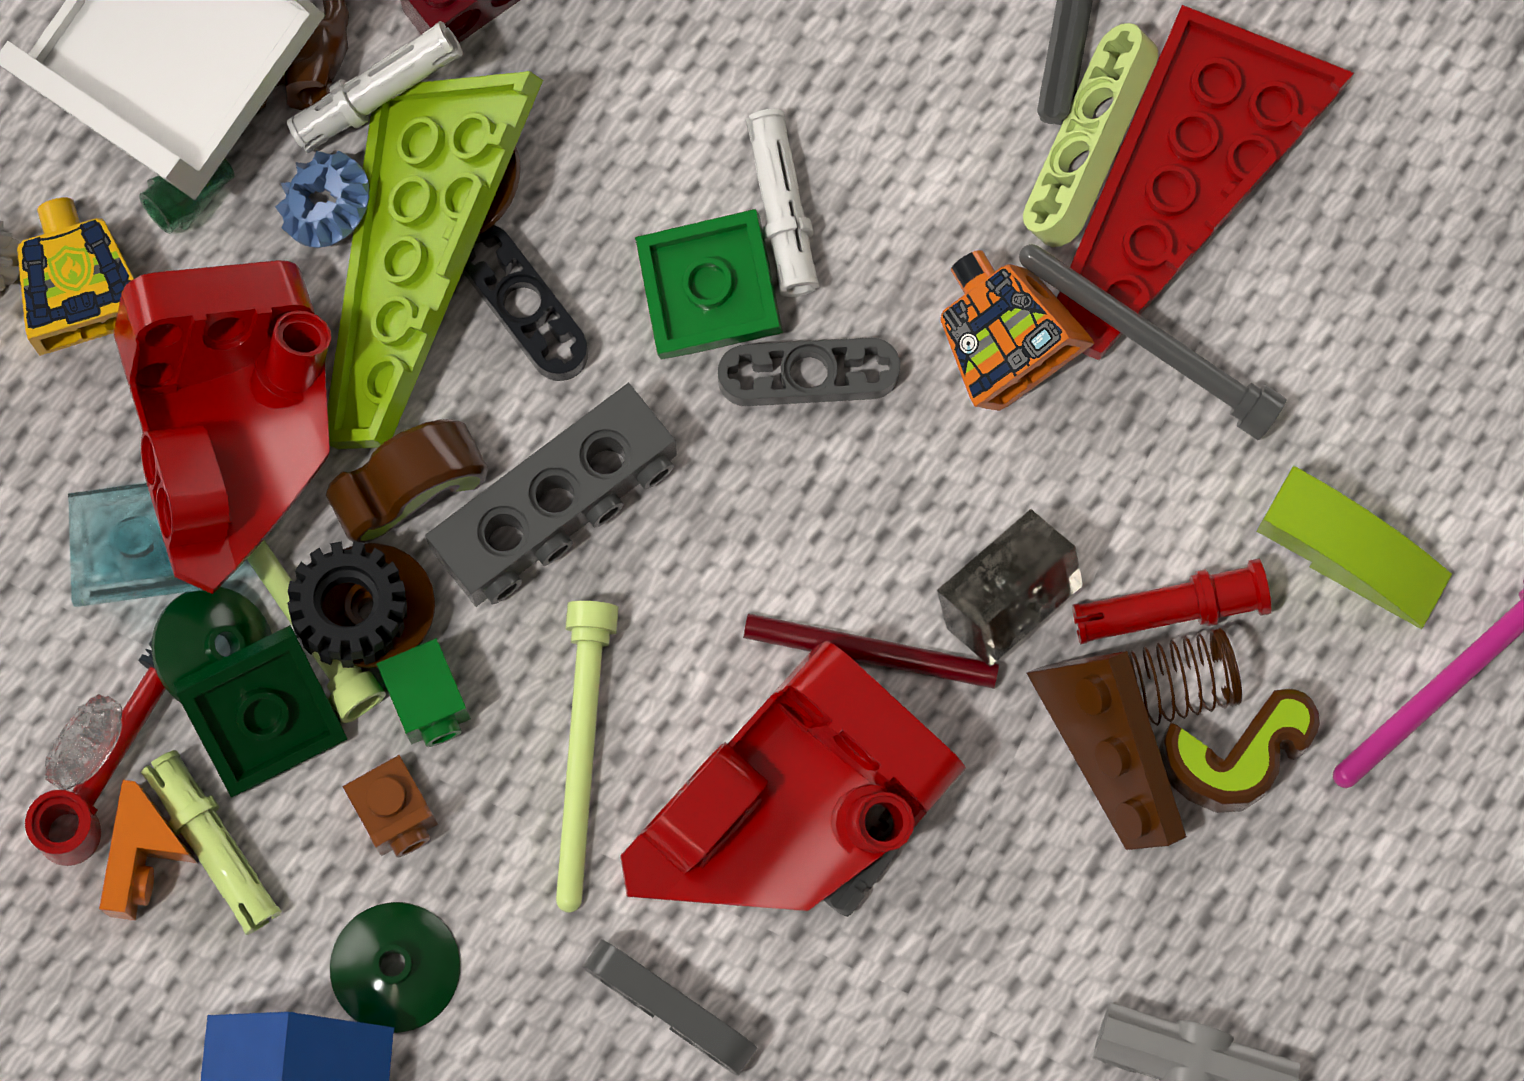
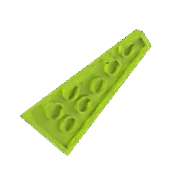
M531 71L419 82L371 113L363 170L369 182V201L363 218L353 231L327 407L329 445L335 449L378 448L394 436L543 83V80Z

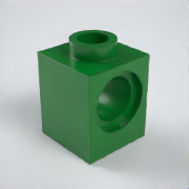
M437 638L376 663L411 745L421 740L424 741L426 747L445 743L461 734L462 730L459 724L471 720Z

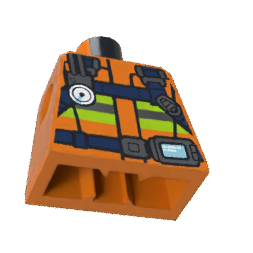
M977 250L963 256L951 267V272L965 295L943 310L940 320L969 397L975 407L997 411L1008 407L1094 344L1090 335L1044 282L1028 269L1008 264L995 271L982 250Z

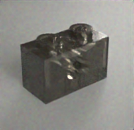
M1030 509L937 589L947 630L991 667L1083 586L1076 547Z

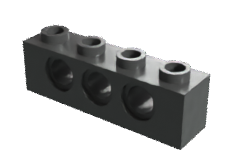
M628 382L425 534L429 548L475 607L486 599L492 604L499 603L521 585L522 579L519 577V574L539 560L543 566H546L566 553L573 544L570 536L588 522L596 528L614 517L624 505L620 499L639 484L646 490L663 480L674 468L670 460L677 456L676 440ZM602 451H614L624 459L622 466L611 474L595 472L589 466L590 461L596 454ZM555 488L569 491L574 498L567 509L552 513L540 507L539 501L547 491ZM500 527H515L523 533L520 543L509 551H498L488 544L491 534Z

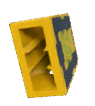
M68 197L55 198L42 203L37 208L44 234L23 240L17 247L25 331L29 342L39 356L113 334L121 293L124 287L134 279L104 219L95 218L80 223L74 200Z

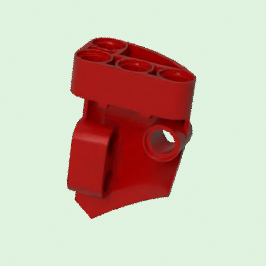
M276 260L153 272L131 280L121 293L114 328V339L143 433L141 437L142 467L175 578L211 594H214L243 564L279 523L320 470L330 452L325 360L331 342V330L324 320L315 315L300 268L290 261Z
M825 641L812 649L728 744L724 742L707 758L620 855L626 896L809 911L886 852L896 850L904 845L913 833V828L965 771L966 767L949 747L849 655L836 645ZM875 804L887 808L894 822L891 834L884 841H877L872 838L866 831L864 824L866 813Z

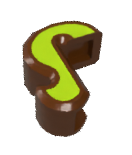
M440 419L412 427L384 442L372 453L369 461L364 466L354 471L341 472L329 483L326 497L347 538L352 542L365 543L385 535L446 489H449L451 492L478 489L486 480L488 467L466 424L453 419Z
M1296 689L1274 690L1225 760L1174 723H1170L1159 747L1168 780L1172 787L1188 801L1215 813L1244 811L1262 799L1273 785L1280 772V749L1285 750L1288 758L1294 760L1302 756L1309 748L1318 733L1320 725L1319 711L1313 700L1304 692Z

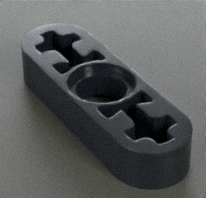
M493 225L478 235L464 267V275L541 375L554 381H565L574 378L584 369L588 359V348L584 333L510 236L502 228ZM482 242L488 248L494 247L497 244L500 246L496 251L497 259L507 276L499 283L497 282L496 274L486 262L481 261L475 265L472 263L476 258L474 251L476 244ZM515 266L521 270L509 274ZM498 283L494 290L489 289V285ZM519 288L531 289L541 299L539 309L533 315L526 318L514 317L505 309L507 296ZM551 314L558 318L548 322L549 330L557 341L565 343L571 339L574 342L570 347L572 359L566 363H563L558 357L552 358L549 361L545 359L549 353L548 345L538 328L543 326ZM535 331L529 339L524 335V333Z

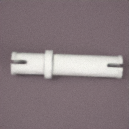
M439 21L432 28L422 33L421 36L400 47L360 75L347 82L340 79L331 85L329 94L307 109L305 108L295 116L288 118L287 125L290 133L301 148L304 147L305 152L311 153L317 147L327 142L328 139L350 126L359 128L368 122V115L377 110L378 107L396 98L441 67L460 58L463 53L459 42L448 27L446 28L443 22Z
M766 109L749 115V118L745 120L752 143L757 177L766 213L767 225L762 230L765 243L772 246L780 294L784 297H797L816 291L815 288L820 287L809 238L814 233L811 220L804 217L784 111Z

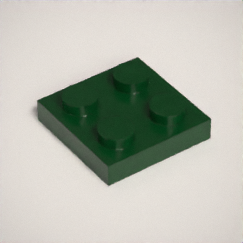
M291 625L172 683L184 710L231 798L348 739Z

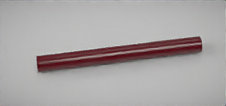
M750 613L747 616L743 636L745 639L809 652L815 646L827 641L843 650L854 661L995 689L999 670L998 663Z

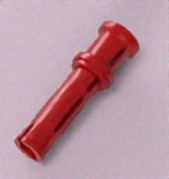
M1260 558L1249 560L1246 568L1211 575L1206 569L1195 571V575L1190 576V582L1072 605L1074 622L1078 624L1077 635L1080 645L1086 644L1088 641L1198 619L1200 625L1206 624L1208 627L1218 625L1219 618L1255 610L1262 616L1271 614L1272 611L1268 581Z

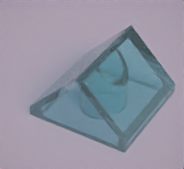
M147 483L68 493L71 601L74 607L202 590L174 577Z

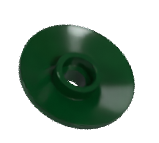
M219 587L214 594L200 588H195L173 599L160 614L152 636L151 650L154 667L166 690L180 702L172 683L225 657L219 654L215 647V640L218 635L225 637L228 641L230 654L271 635L272 632L262 612L240 593L224 587Z
M403 902L376 905L355 916L339 934L330 959L332 988L338 1002L348 1015L360 1023L393 1027L394 1033L415 1030L434 1020L443 1012L453 998L460 976L458 947L447 926L430 911L420 906ZM398 953L405 960L403 971L394 977L384 975L381 970L383 958L388 954Z

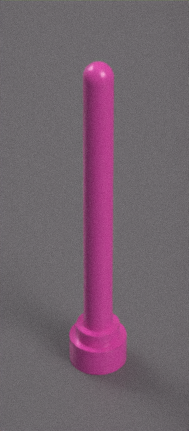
M1524 588L1519 592L1521 600L1334 768L1333 780L1338 786L1342 788L1354 786L1524 632Z

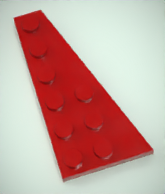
M1182 5L1070 268L1141 315L1351 82L1354 72ZM1059 291L1057 299L1090 335L1094 342L1082 354L1100 360L1123 334Z

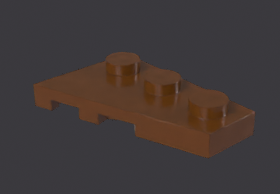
M1123 651L1053 663L1027 672L1026 674L1126 850L1163 847L1186 838L1183 823L1128 652Z

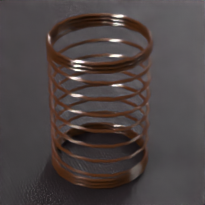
M1221 628L1211 630L1210 649L1212 661L1215 663V660L1217 662L1222 660L1226 686L1224 685V688L1221 686V691L1226 700L1225 706L1221 704L1216 696L1214 671L1206 642L1199 632L1196 637L1201 664L1204 666L1200 639L1203 643L1210 668L1213 686L1211 692L1213 695L1212 709H1209L1203 700L1200 673L1191 642L1186 636L1183 639L1187 666L1191 670L1186 641L1196 670L1199 687L1198 697L1200 699L1198 713L1195 712L1189 702L1187 680L1180 652L1176 643L1172 639L1170 641V654L1174 670L1177 673L1173 646L1179 660L1184 682L1186 713L1184 716L1181 715L1176 707L1168 661L1163 647L1157 643L1156 653L1160 672L1164 677L1159 648L1170 683L1173 709L1171 719L1166 716L1162 709L1159 684L1153 660L1147 647H1143V660L1147 677L1151 678L1146 653L1156 685L1159 708L1157 723L1148 711L1141 669L1134 651L1130 650L1129 658L1136 677L1133 664L1134 658L1142 687L1144 705L1148 717L1153 724L1158 726L1162 715L1167 721L1172 722L1175 718V711L1180 717L1185 719L1188 716L1189 708L1197 716L1202 712V706L1212 712L1216 708V702L1224 709L1228 705L1232 707L1240 705L1242 702L1241 678L1233 648L1224 630ZM1227 665H1228V669H1229V673H1230V678H1231V682H1232V690H1233V693H1232L1231 688H1230Z

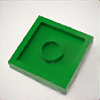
M756 209L635 237L657 355L661 360L783 333L761 219Z

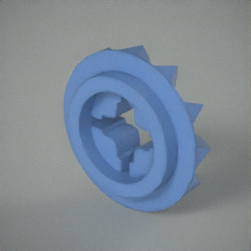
M316 151L311 162H296L297 174L291 182L281 183L286 197L275 208L283 217L284 223L281 228L293 239L308 247L321 248L343 240L357 227L367 209L370 189L365 171L355 160L340 151H337L335 154ZM326 189L332 197L337 199L335 203L327 200L326 203L317 202L315 205L311 202L309 196L311 193L314 194L315 191L324 192Z

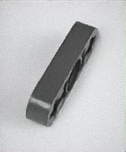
M879 338L746 344L733 347L723 355L718 365V385L724 397L739 406L871 400L882 398L895 388L899 379L900 359L894 347ZM869 354L876 355L879 365H888L889 370L880 372L878 382H867L864 372H845V383L847 386H835L837 362L834 355H845L844 368L862 366L864 356ZM782 358L780 378L784 389H773L774 376L755 378L753 389L749 390L741 389L738 379L728 378V374L738 372L740 362H751L754 372H773L771 359ZM802 358H815L824 364L827 370V377L822 384L814 388H804L794 382L790 371L794 363Z
M600 940L582 966L593 977L652 1018L657 1016L671 1026L669 1030L737 1076L740 1075L758 1049L739 1032L605 940Z

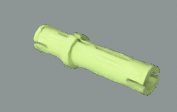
M172 750L152 761L151 764L154 768L151 765L146 766L141 771V774L147 779L171 816V820L168 822L169 826L176 835L181 833L191 846L205 871L233 911L246 935L252 934L269 923L268 918H277L282 911L267 893L247 859L224 827L216 813L219 805L212 795L208 797L204 795L180 758L178 751Z

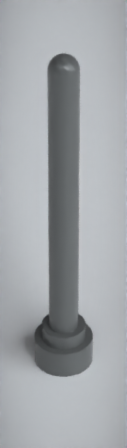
M1029 244L1021 249L1019 261L1023 267L1232 408L1230 415L1238 419L1236 426L1256 440H1260L1279 416L1287 399L1267 385L1261 388L1253 383H1250L1247 387L1039 246Z

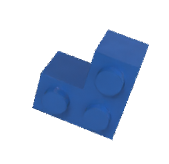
M295 1012L207 1015L201 1081H389L394 1028Z

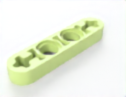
M1120 24L1106 33L1099 42L1071 103L1069 115L1061 125L1023 212L1025 226L1047 246H1063L1071 242L1082 230L1157 63V46L1135 24ZM1114 97L1109 109L1100 117L1092 119L1097 106L1104 100ZM1089 150V155L1084 164L1077 170L1068 172L1074 158L1082 152Z

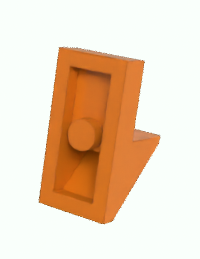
M122 780L99 909L109 917L136 921L138 905L147 906L153 891L154 868L145 866L147 857L197 863V861L178 835L171 829L167 820L146 791L136 781Z

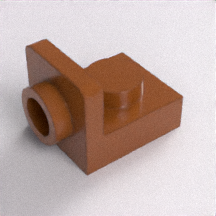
M400 755L342 786L381 856L393 850L395 856L399 858L419 849L431 839L427 831L438 825Z

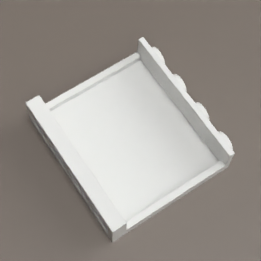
M66 0L28 54L7 41L0 51V66L186 195L196 200L322 21L325 14L309 0Z

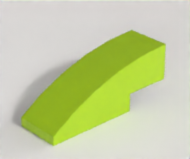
M1294 465L1256 532L1312 562L1309 566L1311 569L1420 629L1424 627L1452 576V573L1398 530L1355 501Z

